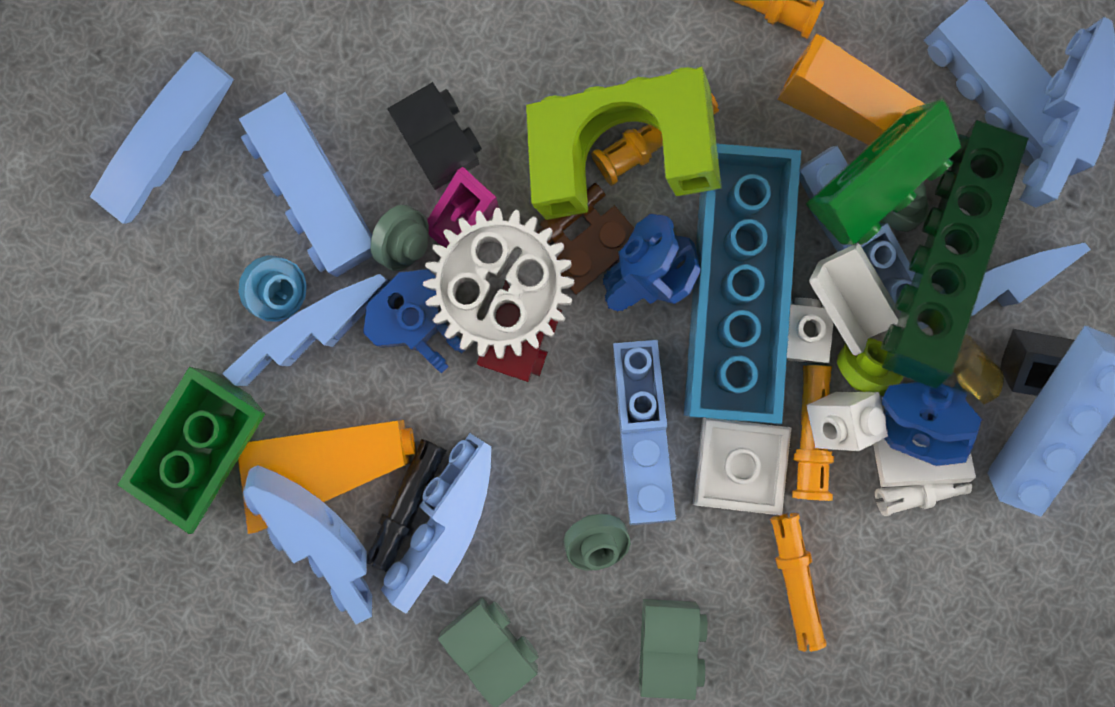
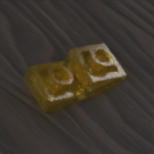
M965 335L953 372L956 374L962 388L969 393H973L985 405L999 397L1004 383V374L1001 368L970 335Z

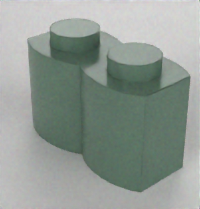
M482 597L441 630L438 639L451 658L468 675L482 696L493 707H499L538 674V665L535 663V660L539 658V655L524 636L517 640L506 626L511 621L502 607L495 601L489 605Z
M643 599L639 691L641 697L695 700L697 687H704L705 661L704 659H698L699 642H706L708 623L707 615L700 614V608L696 602Z

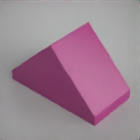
M461 167L457 170L427 219L429 235L438 244L447 248L450 242L446 238L444 231L447 229L458 236L462 232L459 219L463 218L470 226L476 225V211L479 210L484 215L486 221H488L493 216L495 208H499L497 198L464 167Z

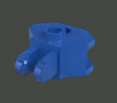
M657 214L646 216L636 224L628 242L618 251L620 262L613 266L611 271H607L604 274V278H602L603 285L606 288L605 302H607L608 309L617 312L623 311L643 298L650 304L656 300L676 304L690 294L701 271L695 244L688 237L674 235V224L668 216ZM683 260H686L685 263L677 269L679 263Z
M429 269L399 272L367 303L363 333L378 347L408 346L411 350L419 351L439 372L443 373L449 367L445 358L438 351H434L427 342L439 331L455 351H459L462 354L465 350L460 348L462 339L458 335L451 339L445 336L449 327L446 323H434L433 319L442 311L441 307H429L426 305V301L437 295L435 290L424 287L423 282L435 279L436 276ZM404 297V305L396 309V300Z
M961 376L954 387L941 384L936 389L919 382L889 385L881 404L884 406L883 412L886 418L888 434L884 439L890 448L935 466L966 463L982 422L979 415L965 400L971 380ZM913 440H915L917 443H919V444H921V445H924V446H926V447H920V446L915 445V444L913 443Z

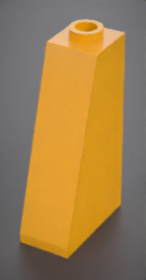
M817 33L796 61L777 99L867 145H870L908 109L924 105L923 102Z
M404 420L248 442L238 459L242 493L249 469L259 465L297 483L322 502H325L410 463L409 455L415 454L416 451L412 428H405ZM243 496L248 534L257 533L268 528L260 514L255 515L250 511Z

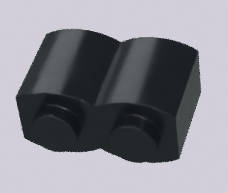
M434 82L387 108L434 190L449 183L461 167L469 171L480 165L476 153L481 151L482 148L470 127L461 130L456 122L454 115L460 111L447 89L439 92Z

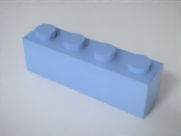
M969 0L924 39L925 43L929 46L928 54L935 64L940 67H947L958 79L956 86L964 97L969 100H976L985 110L987 124L1029 138L1021 162L1030 166L1036 159L1040 158L1046 146L1042 142L1043 136L1050 124L1055 120V118L1042 112L1050 97L1046 94V89L1052 77L985 0Z
M284 92L239 118L247 132L241 136L243 143L255 159L261 157L269 171L265 172L263 176L273 193L277 197L283 194L290 209L285 211V214L295 231L299 235L305 232L311 242L312 247L307 249V252L320 272L327 270L331 275L338 277L371 258L372 233L296 103L288 94Z
M1086 325L1083 327L989 467L988 476L999 501L1042 517L1115 416L1114 336Z

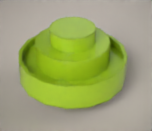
M871 337L868 338L864 352L856 356L852 354L847 344H845L837 355V365L841 374L855 390L860 392H879L880 396H884L889 385H897L904 378L902 375L882 368L887 352L881 350V341Z

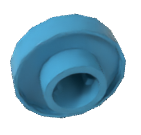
M266 255L255 259L245 268L240 277L238 292L241 303L249 313L265 321L279 322L290 318L300 309L306 296L307 284L304 274L297 264L281 256Z

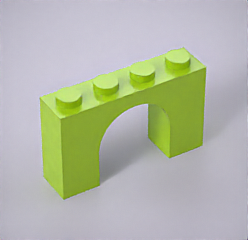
M682 67L673 70L670 74L652 78L635 77L624 84L606 88L594 86L585 89L582 93L564 97L548 96L543 98L541 102L526 105L531 204L546 220L588 212L586 159L589 150L597 138L606 130L625 122L647 123L662 132L666 180L675 196L721 189L711 88L703 67Z

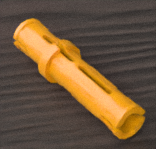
M786 513L770 519L779 556L775 558L776 565L783 572L798 642V650L806 652V645H809L810 652L825 648L827 643L824 639L809 564L812 563L811 552L805 550L799 514L791 513L790 517H788Z

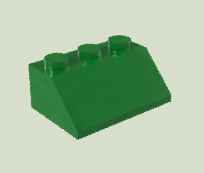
M940 99L908 109L805 204L840 244L854 245L858 242L859 245H862L872 239L881 230L882 226L879 222L891 211L897 213L903 210L916 198L917 194L914 190L926 179L932 181L938 178L952 165V161L949 158L961 148L949 107Z
M189 366L117 485L186 533L193 534L265 416V412L250 394L216 372Z

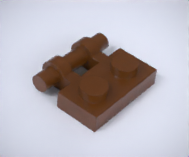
M597 183L592 184L587 189V213L548 220L544 219L539 223L541 228L536 231L539 234L543 230L551 228L553 234L548 244L550 242L554 244L563 243L564 250L556 258L557 260H571V267L562 272L561 276L574 279V286L569 288L575 296L619 260L618 251L628 242L634 230V227L615 205L602 216L596 211L594 205L606 196ZM582 216L590 226L570 241L563 231Z

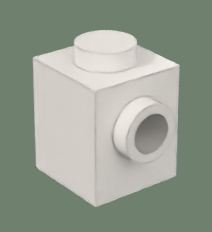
M795 298L794 304L790 305L788 361L813 364L829 363L833 321L826 309L821 308L820 300Z
M834 392L806 405L815 448L861 451L888 436L886 418L882 410L879 392Z

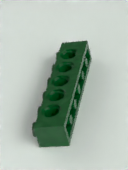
M979 120L974 122L966 135L958 134L961 148L949 158L954 161L951 171L946 170L943 173L935 191V195L941 197L938 208L934 206L931 208L922 228V232L928 234L924 246L919 245L909 265V270L915 272L911 285L907 283L904 285L895 305V309L901 311V315L897 325L893 323L890 325L881 345V350L887 352L882 368L935 389L953 374L1029 139ZM960 208L967 211L970 215L963 213ZM946 245L953 247L958 254L951 252ZM932 283L940 285L946 294L938 292ZM918 322L927 324L931 328L933 335L923 332Z

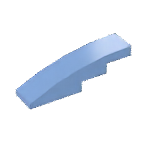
M194 52L165 85L135 124L110 161L90 197L122 224L132 222L140 212L152 189L160 187L170 176L183 151H190L199 141L234 79L204 54Z
M1080 243L1035 253L987 269L971 316L975 315L994 299H997L1002 307L1021 303L1091 249L1086 243ZM918 322L920 329L928 327L927 324Z
M378 274L340 289L297 312L258 340L222 374L235 386H248L272 360L279 366L290 367L316 339L325 346L333 347L366 313L367 303L390 281L383 275Z

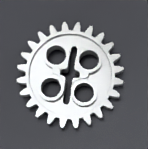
M495 208L492 221H486L480 210L476 211V225L470 226L466 220L460 218L459 225L462 232L458 236L447 229L444 231L446 238L450 242L447 248L440 245H433L432 247L441 257L440 262H427L425 265L430 271L436 273V278L424 281L423 286L430 290H435L437 295L426 301V305L429 307H441L442 309L434 317V323L443 324L449 321L451 325L448 327L445 336L451 339L462 333L463 337L460 348L464 350L468 349L474 341L478 342V355L482 357L487 353L489 346H494L495 353L499 359H503L506 346H512L516 355L522 356V342L526 340L535 349L539 348L536 334L541 331L552 338L554 333L548 324L551 319L557 322L565 321L564 315L557 310L558 305H571L572 303L570 297L561 293V289L574 286V279L561 276L562 272L571 267V260H557L556 258L564 250L563 243L549 246L548 242L553 234L552 229L547 228L537 234L535 232L537 218L533 216L524 226L520 224L519 210H515L512 213L509 221L503 220L500 208ZM488 242H496L503 247L501 258L493 264L483 263L478 257L480 248ZM520 248L522 252L506 275V281L511 286L507 292L500 289L493 298L486 317L483 320H478V312L493 291L492 286L488 282L491 277L499 279L508 264L513 250ZM527 264L538 265L544 272L542 280L535 286L528 287L518 281L519 270ZM467 281L476 282L480 287L478 299L468 305L459 303L456 298L458 287ZM512 303L521 310L520 320L512 327H502L496 321V312L501 305Z

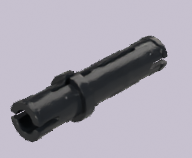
M421 438L416 454L387 514L382 513L378 521L381 527L367 554V564L372 563V567L385 572L393 565L405 537H410L414 530L411 524L419 509V505L423 501V492L434 478L439 464L447 452L446 449Z

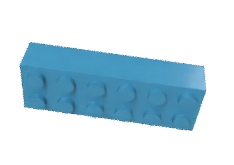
M717 144L721 189L700 192L696 252L701 271L693 286L683 416L782 424L801 150Z

